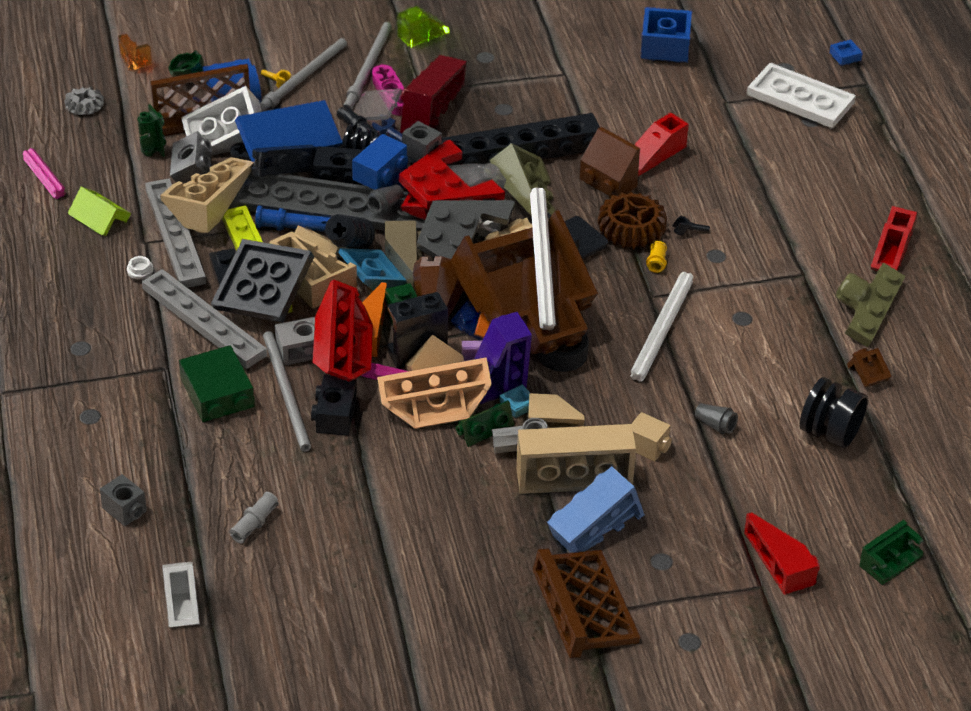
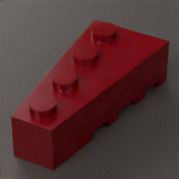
M439 55L425 70L421 71L416 79H413L402 90L400 100L403 102L400 133H404L407 128H410L418 121L431 128L437 127L440 113H446L450 100L453 101L465 83L467 61Z

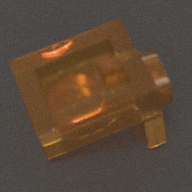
M128 34L118 36L119 53L129 71L152 64L151 47L149 44L137 46L136 42H132Z

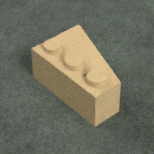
M294 232L287 233L270 241V244L309 250L313 253L314 259L298 290V294L312 309L320 306L330 281L333 279L357 288V266L351 262L348 264L343 263L337 259L336 254L332 252L326 254L318 249L317 244Z

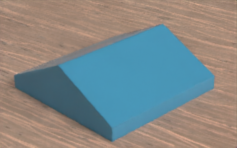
M340 248L338 251L347 264L351 262L357 266V276L372 290H375L381 282L387 283V288L406 283V279L382 250Z

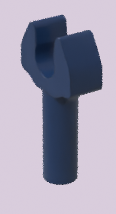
M382 116L381 126L372 122V127L380 131V134L385 135L389 133L391 138L394 139L396 137L397 141L402 142V133L396 130V121L393 118Z

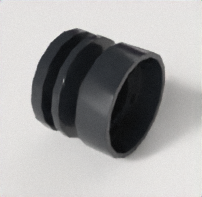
M822 377L816 382L805 401L799 423L800 429L807 433L812 431V435L818 438L827 430L826 441L846 449L852 443L862 425L868 407V396L851 388L842 394V385L835 382L832 384L830 379Z

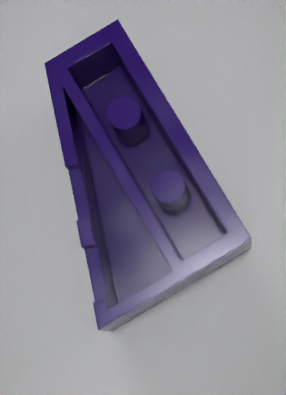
M518 312L492 319L474 360L487 357L492 383L480 404L498 399L501 394L520 385L527 389L532 334Z

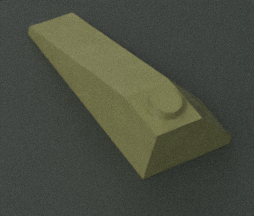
M511 143L490 160L493 168L492 174L495 179L507 189L531 216L530 193L533 188H543L546 191L547 212L552 215L556 211L550 203V200L553 199V194L550 190H547L550 178L542 158Z

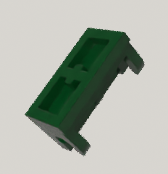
M905 520L900 521L862 548L859 567L881 585H884L923 558L924 552L912 540L917 544H921L924 540L907 525L908 523Z

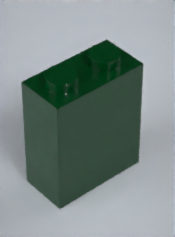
M231 345L179 360L181 381L202 422L255 407L254 388Z

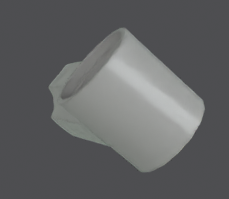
M530 418L524 422L523 426L492 429L495 454L517 451L518 430L548 428L547 423L540 418Z

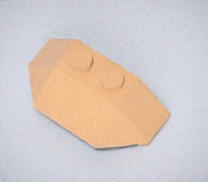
M487 357L377 377L382 405L414 429L470 418L492 385Z

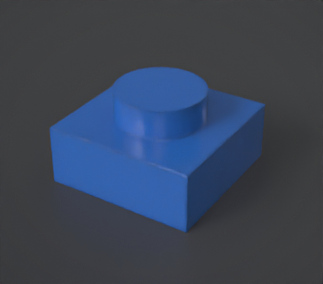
M851 39L830 45L829 53L841 66L862 60L863 52Z

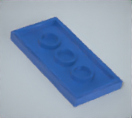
M325 100L237 116L235 119L252 162H255V159L252 157L253 149L311 144L316 147L337 148L342 145V139Z

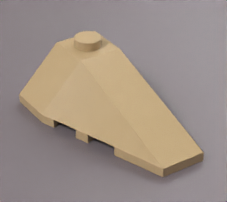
M231 157L211 166L210 172L200 175L196 173L192 175L191 181L185 184L179 181L171 185L160 195L161 201L185 228L195 230L198 233H208L221 221L249 176L254 162Z

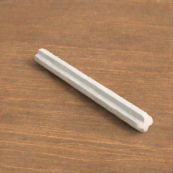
M533 188L530 193L539 324L542 330H552L556 323L546 191L543 188Z
M685 271L680 273L631 369L630 377L632 380L642 382L645 379L693 283V275L691 273H686Z

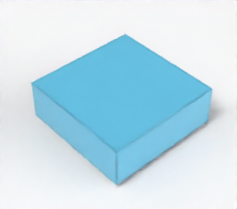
M520 385L501 394L500 403L508 400L512 416L517 418L529 412L530 392L523 385Z

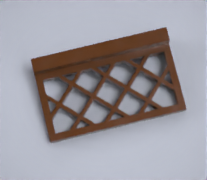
M242 64L150 81L152 107L156 112H159L165 105L173 108L170 112L161 113L165 125L162 126L164 136L184 133L185 130L181 117L207 105V102L213 96L219 99L224 97L218 91L225 84L232 87L226 95L242 88V86H247L250 90L248 65ZM243 73V77L236 84L229 80L233 75ZM217 78L219 81L213 88L205 84L209 79ZM192 82L195 84L189 92L181 89L185 83ZM169 87L171 90L163 97L157 93V88ZM202 88L208 93L200 100L194 95ZM176 93L184 96L178 104L170 101ZM189 100L197 104L192 108H183Z
M549 548L538 549L532 570L569 658L581 657L582 651L586 649L639 643L641 637L602 550L552 555ZM596 561L599 568L596 571L583 563ZM565 564L573 569L570 573L559 569L557 565ZM579 571L591 577V579L586 583L574 577V575ZM597 580L608 587V591L604 592L592 585ZM570 583L581 589L582 592L578 596L567 590L566 586ZM589 593L601 599V601L596 605L584 599V596ZM607 602L618 609V613L615 615L602 607ZM578 605L592 612L589 618L576 611ZM596 615H599L611 623L608 627H605L593 621ZM616 624L626 629L628 634L621 635L612 629ZM587 628H590L602 634V636L588 639L585 631Z

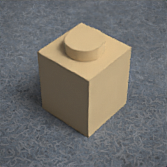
M641 412L632 422L636 453L656 461L661 453L668 451L671 445L672 438L669 437L671 425Z

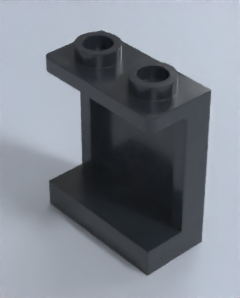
M439 292L388 305V311L393 319V343L388 344V353L396 368H405L407 361L432 335L448 345V308Z

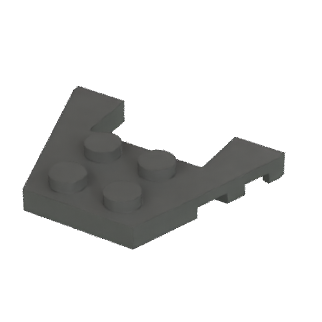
M433 201L417 240V248L432 258L443 256L451 259L464 236L469 235L473 242L481 219L508 226L515 207V201Z

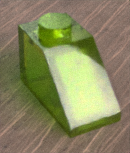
M414 6L397 13L398 37L410 48L449 33V28L442 21L419 6Z

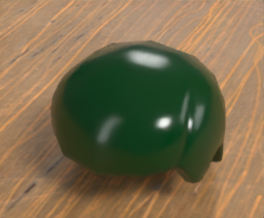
M196 50L193 53L178 54L168 65L172 77L203 72L202 67H205L203 56Z

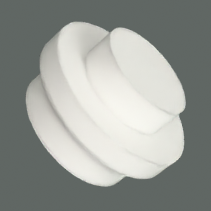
M144 256L133 257L127 266V274L133 279L143 280L153 273L152 263Z

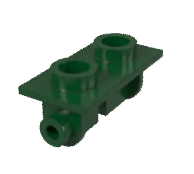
M148 104V112H141L137 118L139 134L141 135L139 137L140 150L147 157L152 156L157 151L164 157V146L166 145V138L162 126L165 125L164 118L160 112H156L151 104Z
M507 400L501 404H496L475 416L461 420L458 423L459 425L455 426V429L459 436H465L466 445L469 447L491 437L492 429L513 427L515 425L510 402Z

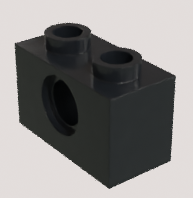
M317 146L313 163V178L363 185L353 180L352 160L363 150Z
M324 374L322 385H317L315 400L318 403L317 405H312L311 421H316V433L349 436L357 400V378L349 382Z

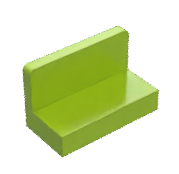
M80 187L68 211L69 215L103 236L107 235L114 219L127 222L131 215L129 211L100 193L85 187Z

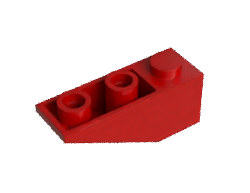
M670 112L649 127L634 144L640 148L638 177L687 147L689 127L687 122Z

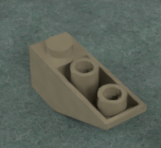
M385 221V255L406 279V284L411 283L416 292L413 268L414 263L422 257V251L417 248V240L421 231H416V221Z

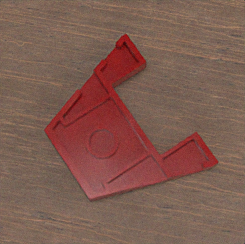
M451 140L445 141L399 174V183L426 209H430L433 201L483 200L487 198L504 200L505 191L493 180L469 187L447 166V164L462 160V150Z

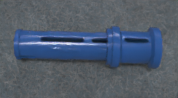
M258 205L255 226L259 229L261 226L273 227L277 231H282L285 228L297 229L299 225L313 231L325 232V225L330 218L287 213L284 208H279V210L263 209V206Z

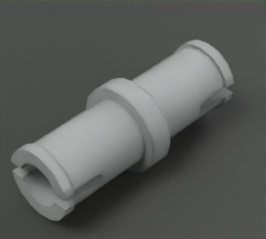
M265 492L253 507H248L240 521L229 530L232 539L242 544L256 528H261L265 523V518L279 505L277 497L270 492Z

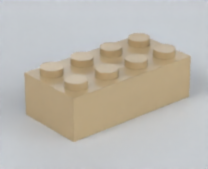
M632 424L518 430L516 470L520 494L582 491L592 484L600 473L607 471L611 466L633 485L636 446Z

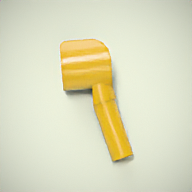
M264 69L261 71V75L276 81L278 88L291 78V73L287 70H280L277 74Z

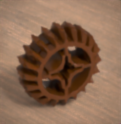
M621 192L619 196L612 195L611 199L605 200L599 210L598 225L601 235L605 236L608 241H613L614 246L622 245L623 249L627 246L632 247L633 250L635 247L644 249L646 244L651 246L655 241H660L664 231H666L667 216L664 206L659 205V200H652L651 195L645 197L642 196L641 192L639 194H633L632 192L624 194Z

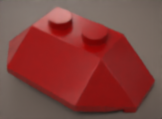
M333 279L330 281L315 316L313 363L325 373L350 382L371 370L373 323L364 304L358 297L360 294L357 288Z

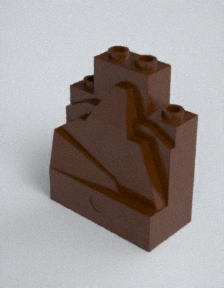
M559 210L554 211L548 220L556 323L552 330H542L539 324L533 227L473 244L469 235L464 236L450 260L462 288L477 313L483 312L487 321L491 322L492 319L514 312L519 313L532 334L530 348L532 355L540 352L549 354L560 346L572 347L582 341L581 338L588 330L580 311L591 307L593 300L598 295Z

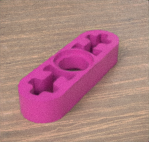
M388 65L374 67L372 70L374 86L390 113L402 116L403 102H401L400 98L404 86L392 67ZM387 89H396V91H386V90H387Z

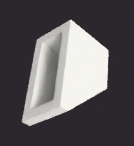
M184 562L162 565L169 627L199 624L193 563Z

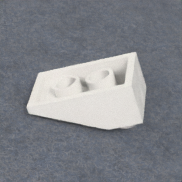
M244 86L181 117L186 136L198 131L204 139L207 138L213 148L211 155L231 152L230 149L234 144L243 142L235 123L237 116L262 112L259 100L247 86Z

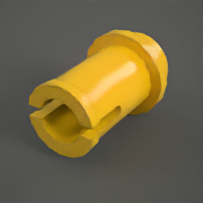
M655 241L650 246V256L646 260V266L653 273H659L666 268L667 261L665 255L667 246L664 242Z

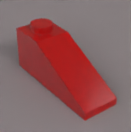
M748 513L746 515L744 534L783 594L786 595L816 585L817 573L820 570L816 556L811 555L803 543L756 514Z

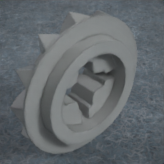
M82 86L81 89L74 88L72 93L66 94V99L64 100L65 107L74 114H92L102 108L104 96L101 95L100 90H94L93 87L83 88Z

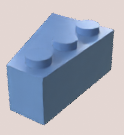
M611 466L607 471L600 473L585 490L578 492L563 509L556 511L547 523L553 537L570 553L584 552L600 543L604 539L602 535L613 528L617 532L624 528L623 522L633 516L639 519L645 514L635 487Z

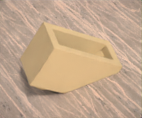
M529 393L528 419H543L547 423L548 428L584 426V415L560 396Z

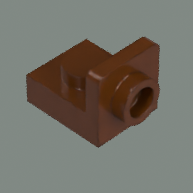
M867 348L860 349L852 354L853 358L846 364L848 369L856 368L865 388L888 381L892 377L879 348L870 351Z

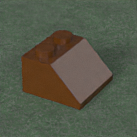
M603 127L598 128L581 159L580 180L610 197L612 195L619 196L621 192L624 194L630 193L637 187L640 148Z

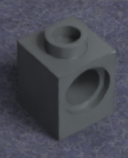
M419 121L402 133V143L407 145V156L417 161L442 144V133Z
M123 474L100 488L102 508L123 526L128 525L147 512L145 492Z

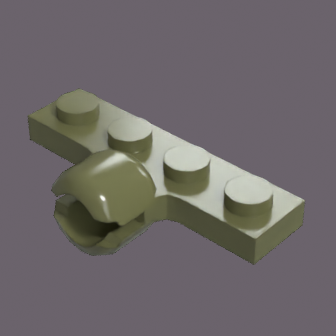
M885 263L878 269L872 283H869L855 273L846 275L845 280L840 284L835 295L838 301L855 310V315L845 334L868 347L892 304L905 275Z

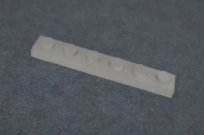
M170 178L145 183V190L177 280L187 288L206 284V276L188 228H185L161 201L160 195L172 185Z
M163 269L142 281L143 290L218 348L231 345L244 368L248 369L267 356L266 347Z

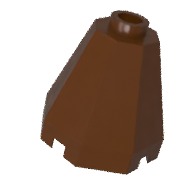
M435 256L434 261H428V257H421L414 263L413 268L416 295L418 297L439 292L448 308L449 318L464 291L450 261L451 259Z

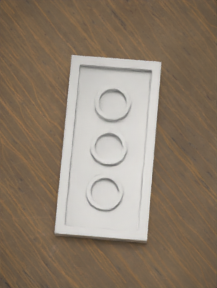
M769 63L747 89V95L831 128H834L852 107L856 95L773 63Z

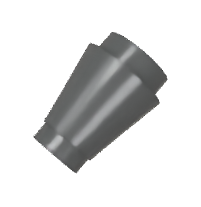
M397 184L372 190L366 200L367 206L375 214H384L403 198L404 192L401 186Z
M700 403L695 411L696 419H699L721 434L732 433L738 422V414L729 407Z

